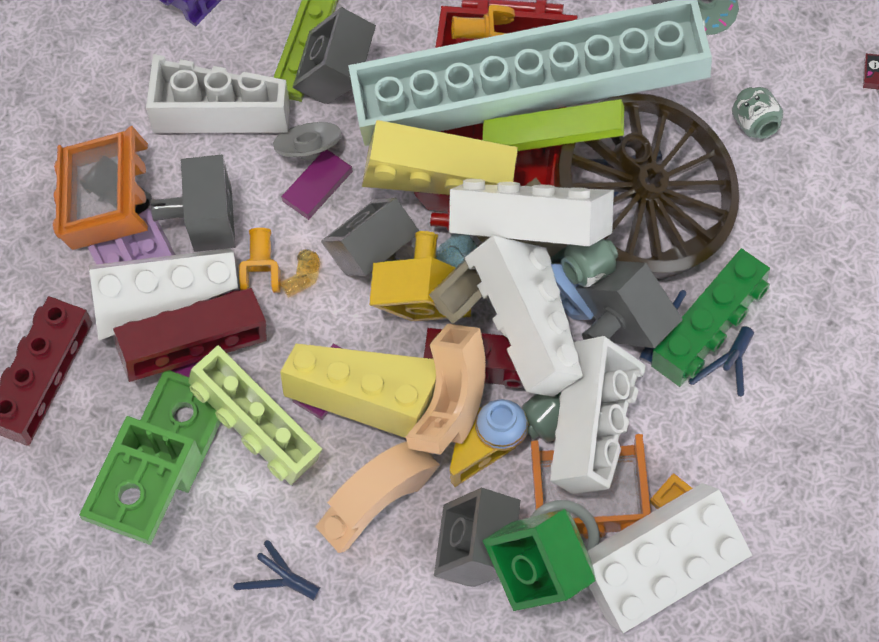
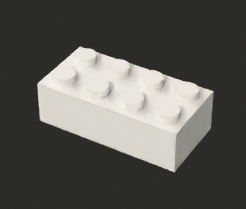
M701 483L588 550L596 581L590 584L589 588L609 625L624 633L749 558L752 554L720 490Z

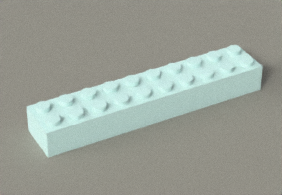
M673 0L348 66L359 128L364 145L369 146L376 120L439 132L484 123V120L540 112L711 78L712 55L698 1Z

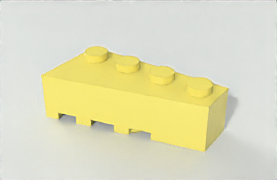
M376 120L368 147L362 187L450 195V189L462 185L465 179L485 180V185L513 182L518 147Z
M297 343L280 371L283 395L285 397L406 438L407 434L427 411L433 398L436 383L434 359Z

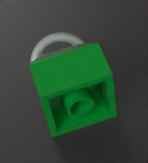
M568 500L548 502L537 508L530 518L511 522L482 540L513 611L567 601L596 581L594 567L588 550L599 544V529L592 514L578 503ZM571 513L579 517L586 526L588 532L587 547H585L575 521L570 515Z

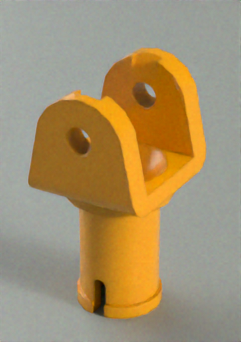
M490 5L487 15H484L483 18L453 16L452 39H483L506 34L494 32V25L511 23L514 21L515 11L508 6Z
M252 228L249 230L250 259L239 264L240 291L249 288V272H271L273 293L280 292L281 270L277 262L271 259V229Z

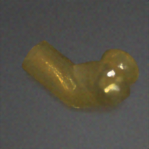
M310 249L300 251L297 255L296 274L280 282L288 298L316 283L320 268V259L316 252Z

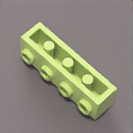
M219 345L191 369L188 383L191 385L189 388L193 395L202 403L207 401L216 410L215 415L218 420L228 429L233 427L242 436L241 441L244 446L254 455L259 453L268 462V469L280 481L285 479L292 485L317 462L322 448Z

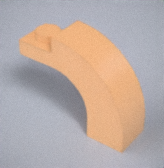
M447 324L431 342L430 347L436 369L435 390L427 411L406 436L409 449L441 455L451 442L462 444L469 434L478 414L485 381V352L480 328Z
M407 441L389 448L359 469L337 490L327 502L331 507L315 527L338 553L345 552L380 511L401 496L418 492L440 464L428 452L409 449Z

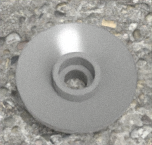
M312 122L288 129V133H281L275 138L273 142L274 150L282 156L301 157L302 160L306 161L314 160L321 152L331 148L340 140L341 131L337 125L328 122Z

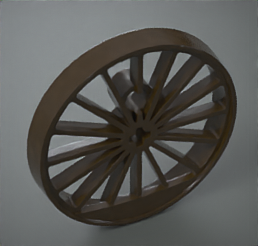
M632 93L602 100L600 102L622 100L624 111L629 114L631 133L625 137H611L616 146L613 151L599 139L584 142L615 169L573 154L576 143L562 144L554 167V186L557 188L614 190V192H624L613 198V206L632 198L614 220L612 232L637 202L626 250L623 251L616 247L618 252L616 261L647 263L656 278L675 276L704 262L716 253L727 240L738 213V179L733 161L725 145L702 118L683 105L667 98L650 94ZM639 112L658 116L652 145L642 135ZM667 119L680 126L686 133L659 165L656 164ZM692 136L706 154L667 172L664 169L686 140ZM625 147L632 148L635 151L636 159L627 154ZM707 161L712 162L718 180L669 181V179ZM571 165L616 182L572 183ZM720 190L721 208L675 191ZM676 204L718 219V223L705 230ZM643 213H645L652 256L647 259L633 255ZM669 215L695 237L684 242ZM656 217L674 246L665 252L661 251Z

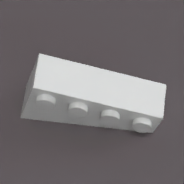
M153 54L146 110L153 133H288L290 102L286 80L243 72L241 75L228 73L226 68L213 66L211 70L196 67L192 61L180 59V62L176 63L166 61L165 56Z
M465 179L462 185L450 189L449 233L488 237L494 235L509 239L591 246L612 233L614 190L557 188L552 185L520 186V183L499 182L497 185H485V180Z
M492 235L467 255L465 260L469 269L476 268L482 281L477 285L483 298H490L497 313L492 319L497 330L501 331L509 339L511 346L507 348V351L526 392L554 397L581 378L583 374L547 248Z
M230 248L89 265L98 341L113 336V328L122 326L126 322L139 321L156 316L163 311H173L190 306L195 302L204 301L238 288L234 252Z
M605 336L574 342L583 376L562 390L560 395V408L555 431L556 440L550 481L571 494L610 489L621 452V447L618 443L619 435L627 432L630 421L625 416L629 403L636 401L639 391L634 386L636 378L643 376L646 367L645 364Z

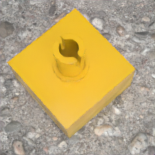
M418 231L415 233L414 259L373 263L370 306L410 321L448 319L437 310L434 301L429 296L456 268L436 259L438 234L430 231ZM471 308L461 318L471 317Z

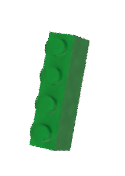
M741 248L682 316L683 320L653 350L651 367L679 387L682 386L688 377L693 379L704 366V358L709 352L713 351L715 353L722 346L727 338L726 332L731 326L737 327L744 320L749 311L747 307L754 299L759 301L770 287V283L767 282L770 267Z

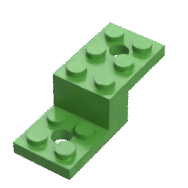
M170 370L163 372L141 419L138 420L126 416L79 514L83 521L151 545L176 489L189 493L221 423L215 415L216 410L207 401L202 403L193 395L189 388L191 386L188 383L189 377ZM188 407L194 411L192 417L187 421L179 422L174 419L176 411L180 408ZM130 488L138 489L141 494L135 503L127 505L121 502V496L124 491Z

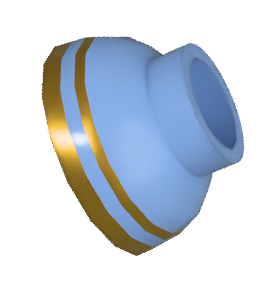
M498 399L490 401L481 408L476 417L475 430L478 438L485 446L493 450L506 451L517 447L523 442L528 433L529 423L524 410L518 404L511 400Z

